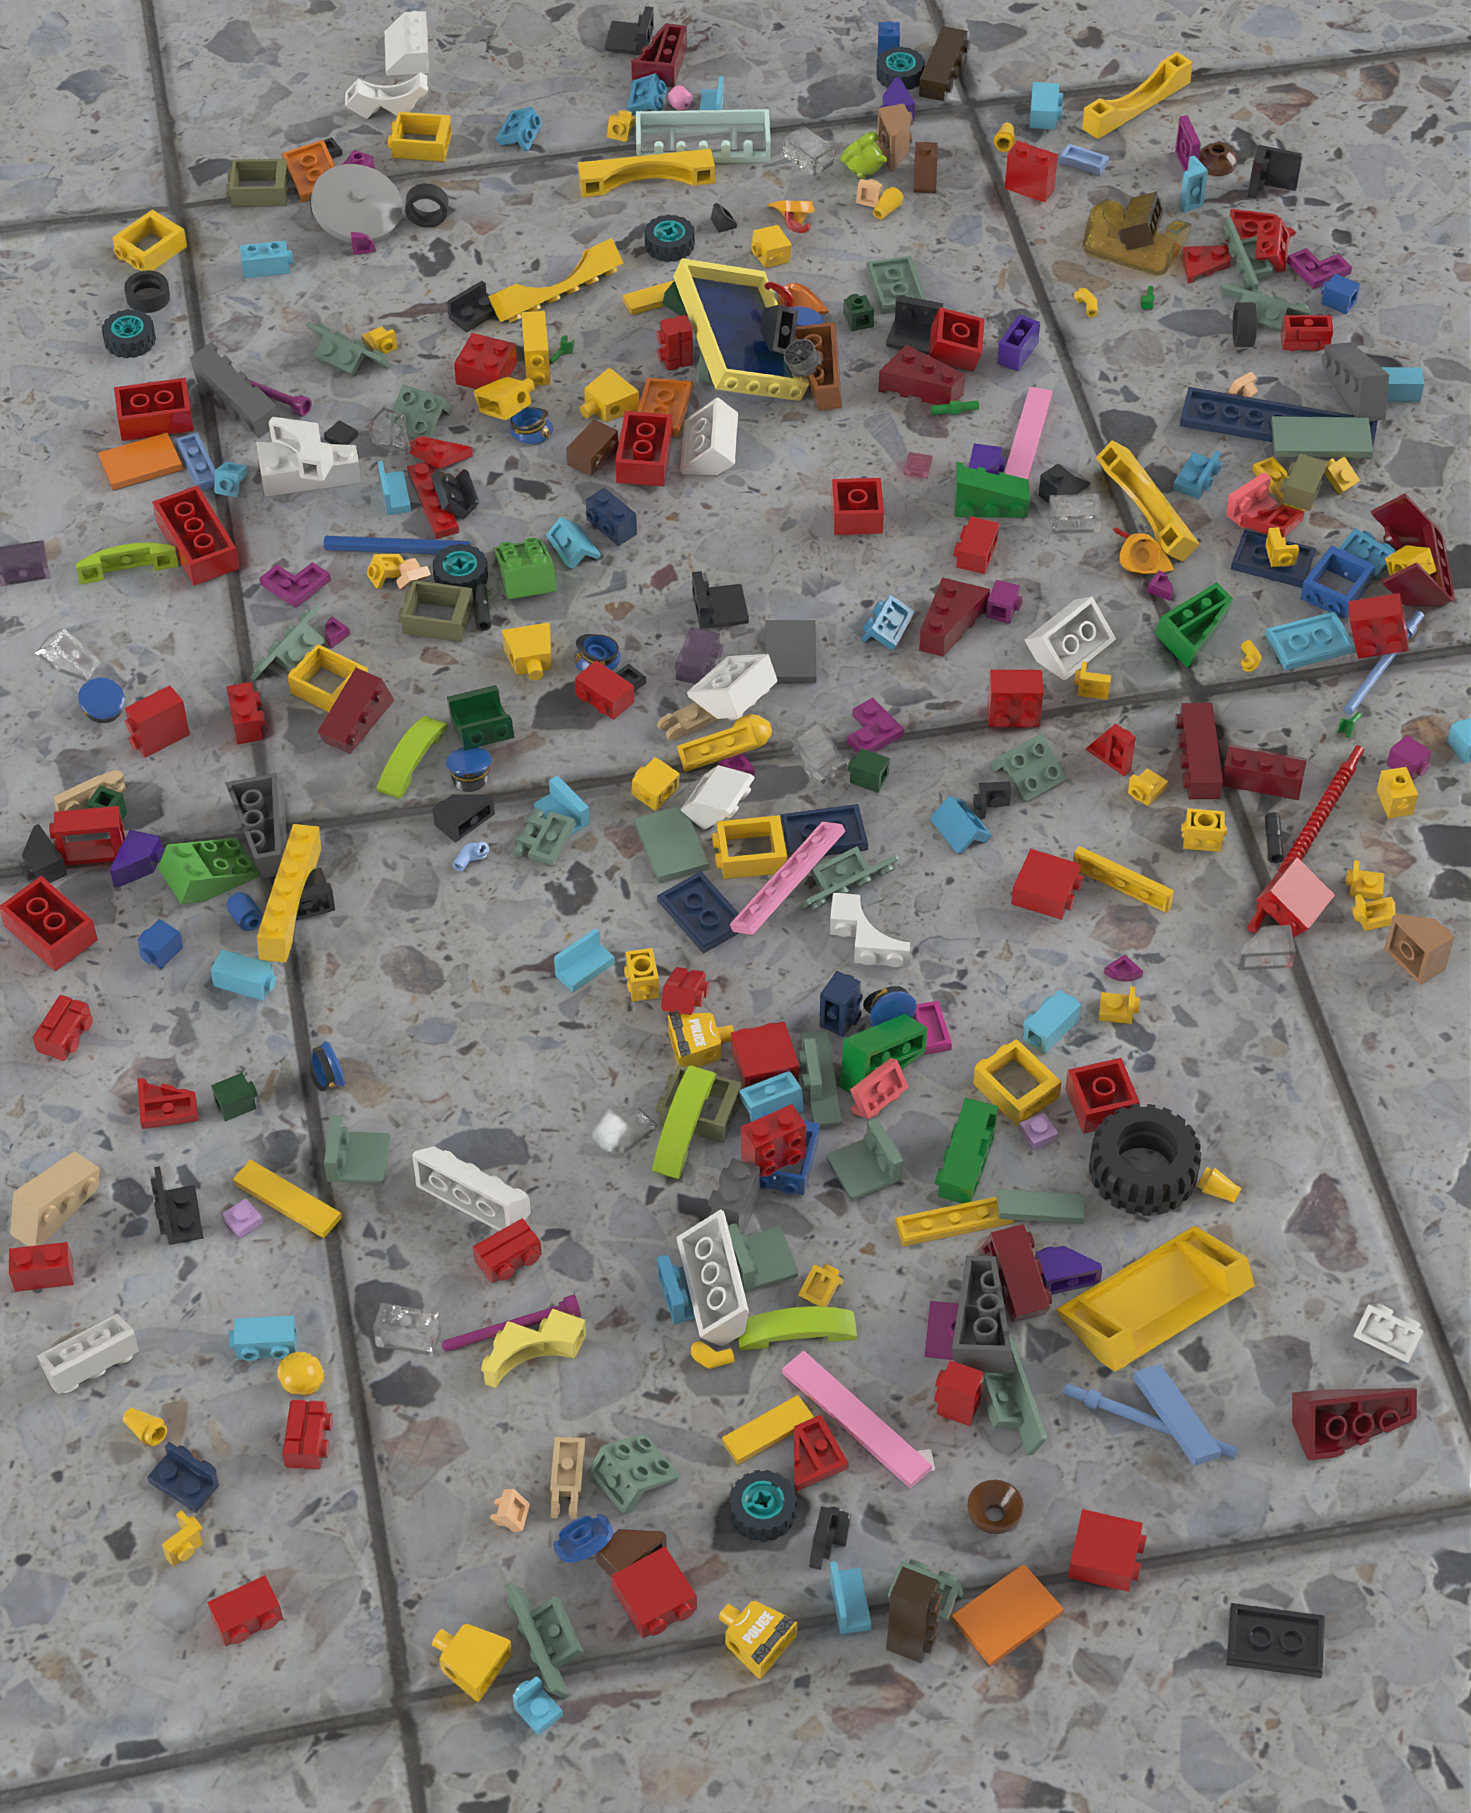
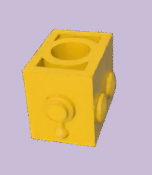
M779 225L753 230L751 249L764 268L789 263L792 244Z
M1406 545L1385 558L1390 576L1416 562L1429 575L1436 571L1430 548Z
M654 757L645 767H640L632 779L631 795L654 811H657L679 789L680 773Z
M1407 767L1381 771L1376 791L1388 819L1413 815L1418 792Z
M1187 808L1185 822L1181 825L1182 837L1184 838L1183 849L1221 852L1222 842L1225 835H1227V827L1224 825L1225 811Z
M653 948L625 952L626 966L624 973L626 978H628L627 988L629 993H631L632 1002L659 998V977Z

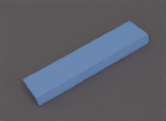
M1161 1364L1135 1371L1133 1380L1193 1466L1220 1458L1221 1449Z

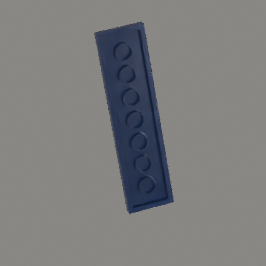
M1188 387L1180 426L1273 442L1272 417H1354V415ZM1378 421L1369 422L1372 446L1374 445Z

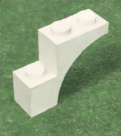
M419 72L415 77L404 83L389 86L370 84L358 78L346 91L345 107L365 119H368L372 113H376L380 106L395 115L398 112H411L415 103L420 98H423L428 91L427 76Z
M272 417L269 421L272 442L285 445L299 454L297 460L300 478L324 481L334 462L331 444L321 443L318 423Z
M833 893L830 935L856 937L854 963L885 965L895 968L909 966L910 942L895 940L876 930L868 922L862 911L860 895Z

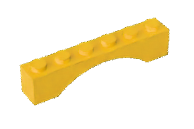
M1175 52L1165 58L1148 79L1131 93L1115 100L1099 98L1084 108L1082 129L1096 139L1105 136L1188 85L1191 80L1193 62L1179 52Z
M711 149L578 162V180L582 198L602 196L623 184L643 179H671L692 186L715 184V163Z
M610 238L584 250L575 269L556 285L536 288L514 284L488 297L499 321L502 322L508 319L509 323L522 318L521 312L523 311L534 312L541 308L540 303L547 301L548 304L561 299L559 294L565 291L569 295L580 290L578 285L584 282L588 286L598 281L597 276L602 273L606 277L617 272L616 267L623 264V261L613 239Z
M1112 440L1099 453L1096 459L1106 473L1122 487L1144 513L1152 526L1155 539L1166 554L1184 562L1200 546V543L1130 450Z
M293 824L257 934L259 960L287 962L293 942L296 915L302 890L310 872L316 868L321 853L320 828L318 826Z

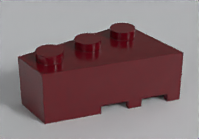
M942 577L920 630L919 651L944 657L962 638V634L968 628H972L975 620L982 613H986L990 589Z
M357 667L354 669L317 731L324 743L351 754L395 701L382 678Z
M1024 1224L991 1232L982 1245L984 1254L990 1253L991 1256L996 1257L1003 1302L1012 1323L1044 1315L1050 1309V1304H1052L1050 1290L1048 1287H1044L1041 1276H1043L1042 1264L1039 1259L1035 1260L1032 1250L1035 1248L1033 1236L1030 1231H1026Z

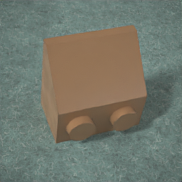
M904 103L878 108L877 134L880 139L877 140V144L883 151V156L887 157L886 164L889 171H894L909 153V143H912L910 126L913 125V117L911 112L907 111Z
M1395 914L1392 917L1384 949L1422 985L1445 971L1454 936L1448 928L1443 927L1436 919Z

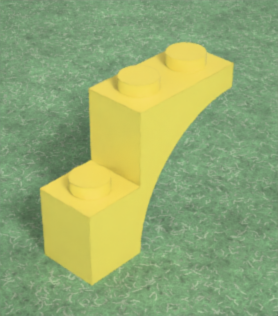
M552 1309L548 1319L543 1318L538 1332L508 1321L504 1330H499L496 1334L493 1344L494 1349L491 1355L487 1354L483 1360L481 1371L484 1372L485 1385L496 1388L510 1370L536 1357L564 1356L575 1359L586 1337L585 1320Z

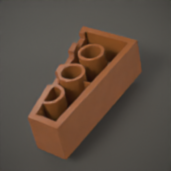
M835 322L796 326L794 342L800 339L810 340L821 355V365H817V371L807 376L810 383L808 388L818 411L842 408L839 349Z

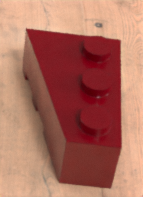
M669 23L663 25L652 38L651 44L648 47L645 46L642 49V54L631 61L632 83L633 80L656 73L659 79L665 83L666 87H675L687 49L686 25Z
M906 345L879 370L878 392L886 393L888 390L900 393V397L907 398L908 395L922 398L921 402L929 404H949V401L959 400L964 395L965 374Z

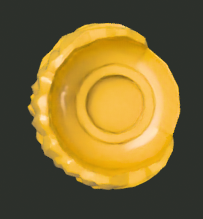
M744 715L733 724L732 727L751 722L759 747L766 744L772 734L770 722L759 715Z
M298 1351L291 1353L281 1360L277 1369V1376L281 1386L286 1392L291 1394L313 1395L324 1382L323 1366L310 1353H300Z

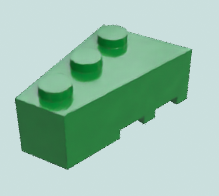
M956 461L954 486L955 517L1028 518L1030 502L1029 479L1001 472L995 475L985 472V468L978 467L975 470L964 467V463Z
M1216 582L1161 616L1155 635L1189 668L1227 617L1233 598Z
M903 1014L845 1038L839 1087L852 1095L850 1089L890 1058L897 1060L901 1070H903L925 1052L928 1028L908 1015Z
M965 1097L958 1122L954 1124L952 1130L951 1145H947L944 1152V1168H939L936 1175L935 1185L939 1186L938 1197L961 1204L973 1201L995 1138L998 1106Z

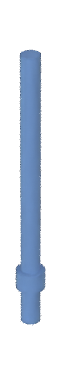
M1416 611L1410 620L1406 621L1408 639L1414 636L1417 632V626L1424 618V614L1421 611ZM1397 653L1386 654L1381 657L1344 707L1346 714H1353Z
M1069 1383L1065 1386L1064 1395L1085 1402L1087 1407L1095 1410L1098 1407L1172 1435L1159 1417L1103 1397L1101 1392L1093 1389L1087 1391ZM1214 1439L1221 1449L1222 1455L1235 1459L1238 1447Z

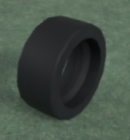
M417 184L410 188L406 195V216L413 224L419 227H436L447 218L449 199L446 192L434 184ZM421 199H429L436 202L440 208L436 211L424 212L417 209L413 203Z
M152 270L140 271L131 275L125 282L126 301L133 310L152 313L161 310L170 301L168 281L159 272ZM145 288L159 289V291L151 295L142 296L135 294Z
M1237 302L1234 306L1232 320L1234 347H1254L1257 336L1255 302Z

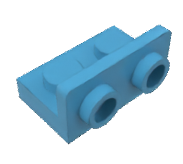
M656 73L633 80L627 107L628 111L632 112L631 115L636 114V111H647L649 109L651 111H662L667 89L665 83L659 79Z
M533 107L510 111L496 137L500 146L506 144L513 145L518 142L523 151H528L542 126L541 119Z
M1215 451L1212 458L1192 452L1174 481L1173 490L1200 499L1204 491L1210 490L1214 475L1218 476L1223 464L1220 462L1221 452Z
M1354 528L1339 549L1375 564L1374 578L1378 580L1387 569L1385 558L1393 554L1395 550L1386 543L1380 544L1375 541V537L1368 531L1364 530L1361 532Z
M890 594L884 602L879 600L873 608L872 613L875 615L873 618L870 617L864 624L862 630L865 633L861 640L866 642L870 637H873L890 650H893L915 611Z
M669 1255L657 1257V1275L673 1324L696 1319L683 1266L677 1267L676 1264L672 1265Z

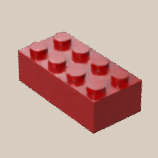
M198 485L152 501L156 523L169 545L175 546L177 559L193 586L240 569L236 547Z

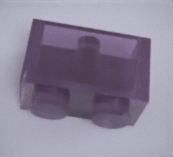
M44 540L0 547V586L50 578Z
M690 627L676 661V680L697 684L716 667L715 661L720 659L723 653V644H720V633Z

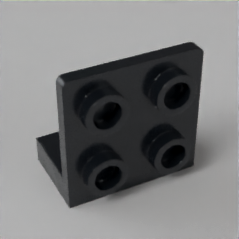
M645 6L643 15H639L638 23L611 21L604 46L605 51L641 55L642 49L645 46L648 47L651 42L654 30V7Z
M1258 145L1253 160L1247 197L1256 199L1258 191L1263 190L1264 185L1296 191L1303 154Z
M898 295L895 304V319L886 340V346L902 349L904 346L909 345L929 355L931 325L939 308H943V303Z
M702 571L692 572V595L700 629L749 623L741 584L709 587V582L703 579Z
M322 868L313 869L305 882L299 901L296 921L336 910L333 890L330 883L326 882ZM275 879L270 881L271 888H273Z
M160 1166L154 1167L156 1177L150 1178L152 1192L155 1195L154 1207L161 1235H167L169 1245L203 1239L195 1185L166 1190Z

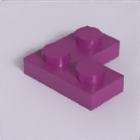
M1305 248L1287 256L1288 265L1312 289L1323 286L1325 281H1330L1334 274L1345 277L1350 275L1352 271V266L1340 254L1319 261Z
M313 562L295 576L276 564L259 578L261 586L294 608L300 606L331 581L330 573Z
M874 698L852 709V716L863 726V728L847 736V743L857 753L861 748L876 752L904 736V728Z

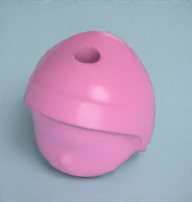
M675 86L668 93V101L677 111H686L690 107L693 97L683 86Z

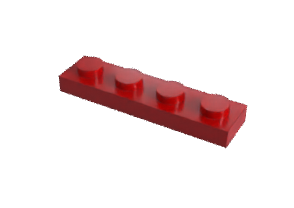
M426 462L407 466L409 478L435 539L458 534L459 526L454 514L443 510L431 478V475L435 472L433 466Z

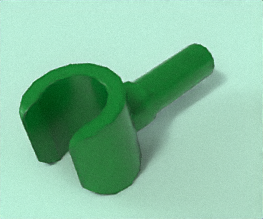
M1151 285L1148 286L1147 295L1141 296L1140 304L1142 310L1154 309L1153 301L1155 300V295H1153L1154 287Z
M562 336L560 348L549 359V363L553 364L563 354L573 353L575 340L573 339L571 342H568V336Z
M1357 712L1350 719L1342 718L1336 733H1346L1347 738L1352 737L1355 723L1362 717V714Z

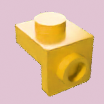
M619 110L617 113L609 115L607 138L628 141L630 128L636 126V116H632V112L627 110Z
M1345 456L1338 461H1335L1334 458L1328 461L1325 475L1338 495L1360 481Z
M1361 894L1355 895L1356 906L1352 907L1355 921L1361 923L1364 931L1391 925L1392 917L1396 914L1395 902L1392 897L1365 902Z
M182 1510L176 1513L181 1530L162 1544L165 1557L173 1567L180 1561L189 1559L195 1550L203 1544L200 1535L203 1529L200 1523L192 1515L188 1518Z

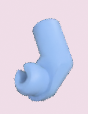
M478 842L465 845L453 861V868L462 872L469 862L484 859L489 853L488 844Z

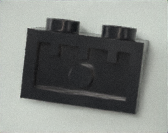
M480 281L447 301L448 318L466 333L497 315L488 297L490 295L487 293L486 283Z
M463 469L456 477L436 470L431 475L443 510L465 519L479 504V499L468 470Z
M821 1506L813 1537L809 1567L821 1570L823 1559H830L833 1544L846 1546L851 1520L850 1513L845 1512L839 1507L827 1508Z

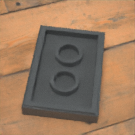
M765 620V654H768L778 680L776 683H816V620Z

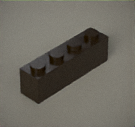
M942 26L920 77L919 97L945 101L947 94L952 92L953 80H957L959 66L962 67L964 63V53H968L970 48V40H967V30Z
M1157 191L1130 199L1129 205L1126 207V214H1124V221L1121 223V230H1119L1121 244H1125L1127 251L1154 244L1163 214Z
M902 1566L890 1594L886 1650L918 1663H922L926 1653L931 1655L937 1640L935 1634L938 1622L936 1621L940 1612L938 1605L942 1595L937 1593L939 1580Z

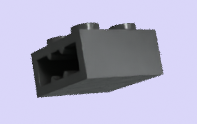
M732 1158L729 1167H724L721 1171L718 1191L713 1190L708 1206L712 1209L709 1216L722 1210L725 1213L727 1225L737 1223L740 1234L744 1233L759 1200L760 1166Z

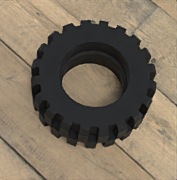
M1140 1104L1130 1105V1109L1127 1110L1125 1107L1115 1110V1115L1109 1114L1103 1119V1123L1098 1125L1095 1131L1089 1161V1173L1092 1175L1091 1181L1094 1187L1099 1189V1195L1104 1200L1110 1199V1205L1117 1209L1122 1207L1126 1209V1213L1134 1215L1135 1212H1140L1142 1216H1151L1152 1212H1157L1158 1215L1168 1213L1169 1207L1174 1210L1181 1206L1182 1200H1187L1196 1186L1202 1156L1199 1138L1195 1137L1196 1132L1190 1124L1185 1125L1186 1120L1179 1114L1174 1116L1172 1110L1163 1107V1110L1155 1108L1156 1105L1147 1104V1107H1140ZM1147 1148L1160 1153L1167 1159L1170 1165L1158 1171H1141L1129 1166L1120 1155L1130 1149Z

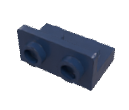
M168 1442L165 1446L167 1455L147 1476L148 1482L197 1513L219 1487L217 1471L209 1462L205 1460L200 1462L194 1458L186 1447L182 1445L177 1447Z

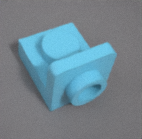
M231 462L223 463L215 470L214 492L216 494L237 497L239 495V482L248 475L249 466Z
M538 1676L531 1681H524L516 1688L513 1695L514 1709L538 1736L563 1716L562 1709L542 1688V1681Z

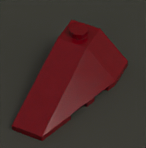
M1415 1388L1327 1389L1292 1392V1423L1308 1460L1336 1458L1345 1454V1450L1357 1444L1361 1446L1369 1442L1370 1438L1382 1432L1388 1433L1417 1419V1389Z

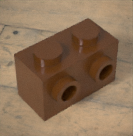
M594 419L566 448L567 465L592 476L598 469L604 466L605 461L611 455L617 452L619 445L618 430Z

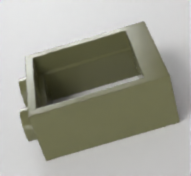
M233 159L232 169H228V182L230 184H226L227 198L231 197L232 207L286 206L289 182L287 159ZM276 180L275 186L240 187V181Z
M413 580L410 590H406L405 606L399 610L398 622L402 623L403 634L462 642L474 606L472 588ZM419 603L454 607L455 610L451 621L415 616Z
M677 1065L674 1075L670 1074L667 1078L666 1094L664 1097L660 1096L656 1106V1113H659V1121L662 1126L665 1124L676 1091L688 1067ZM716 1075L709 1096L723 1099L715 1120L703 1117L698 1118L693 1132L694 1135L724 1143L741 1101L739 1090L742 1089V1082Z

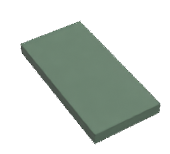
M1272 417L1271 427L1275 457H1298L1300 453L1311 457L1342 458L1345 456V458H1372L1373 456L1369 418Z

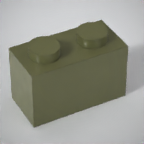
M1300 453L1296 463L1291 462L1287 474L1290 477L1283 480L1280 492L1284 493L1282 503L1311 511L1324 480L1328 462Z

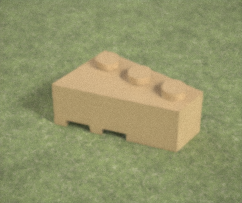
M74 1151L13 1192L10 1235L27 1246L43 1245L96 1192L99 1187L100 1167Z

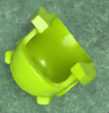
M875 131L865 133L841 153V162L847 165L860 179L865 180L866 176L875 174L881 169L883 163L887 162V157L883 156V151L876 143L880 139Z

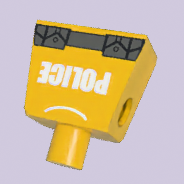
M711 1013L668 1015V1033L677 1065L684 1067L691 1065L699 1068L721 1059V1044L731 1042V1032H734L732 1025L717 1027L714 1016Z
M751 1601L742 1612L729 1603L719 1615V1620L729 1626L726 1631L727 1647L760 1680L797 1637V1621L757 1601Z

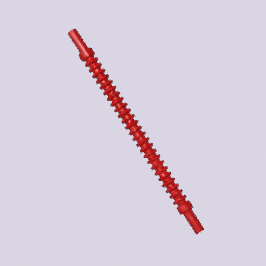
M1356 745L1347 761L1341 763L1339 770L1321 797V801L1318 802V806L1315 807V811L1312 812V816L1309 817L1278 871L1296 857L1301 861L1303 860L1324 823L1327 821V817L1330 816V812L1333 811V807L1336 806V802L1339 801V797L1342 796V792L1345 790L1351 777L1355 774V766L1364 753L1362 746ZM1259 903L1256 906V913L1247 926L1248 930L1253 933L1258 931L1265 917L1270 915Z

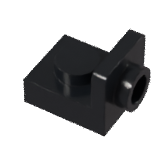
M1010 781L978 784V794H973L974 810L979 809L980 819H985L986 807L1010 806Z

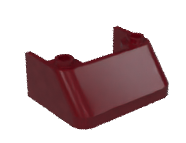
M1406 493L1371 510V515L1384 527L1385 535L1383 539L1386 544L1390 545L1395 552L1406 545L1430 548L1436 571L1429 575L1416 562L1383 579L1382 584L1392 594L1400 593L1401 602L1405 606H1445L1455 601L1445 540L1439 528Z

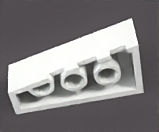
M256 442L265 497L361 483L356 445L331 444L334 464L325 480L318 481L300 478L297 460L299 454L293 449L279 443Z

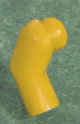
M696 1341L691 1346L693 1359L708 1369L735 1362L731 1348L716 1352L702 1341Z

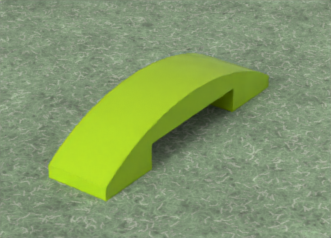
M131 543L114 546L89 555L75 564L80 585L104 581L103 573L152 564L154 571L179 567L175 546L161 543Z
M424 716L415 722L405 733L389 758L376 787L377 791L401 799L412 782L411 774L432 743L438 744L449 727L448 723L428 716Z
M691 1065L688 1066L669 1109L656 1150L652 1172L680 1179L689 1154L687 1151L704 1101L708 1100L716 1073Z
M815 1306L786 1308L748 1317L745 1333L738 1337L740 1351L769 1348V1342L826 1336L828 1342L857 1340L854 1311L835 1307Z

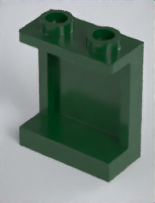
M497 685L447 697L449 716L464 750L515 738L512 718L509 714L506 715L501 705Z

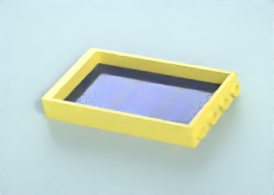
M682 258L673 277L715 389L801 401L810 384L808 378L805 375L800 377L794 376L784 361V356L769 351L760 332L763 308L778 305L772 289L767 290L764 287L765 283L769 282L765 271Z

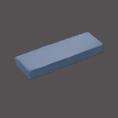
M198 432L175 439L176 447L194 485H198L201 491L214 488L215 467Z

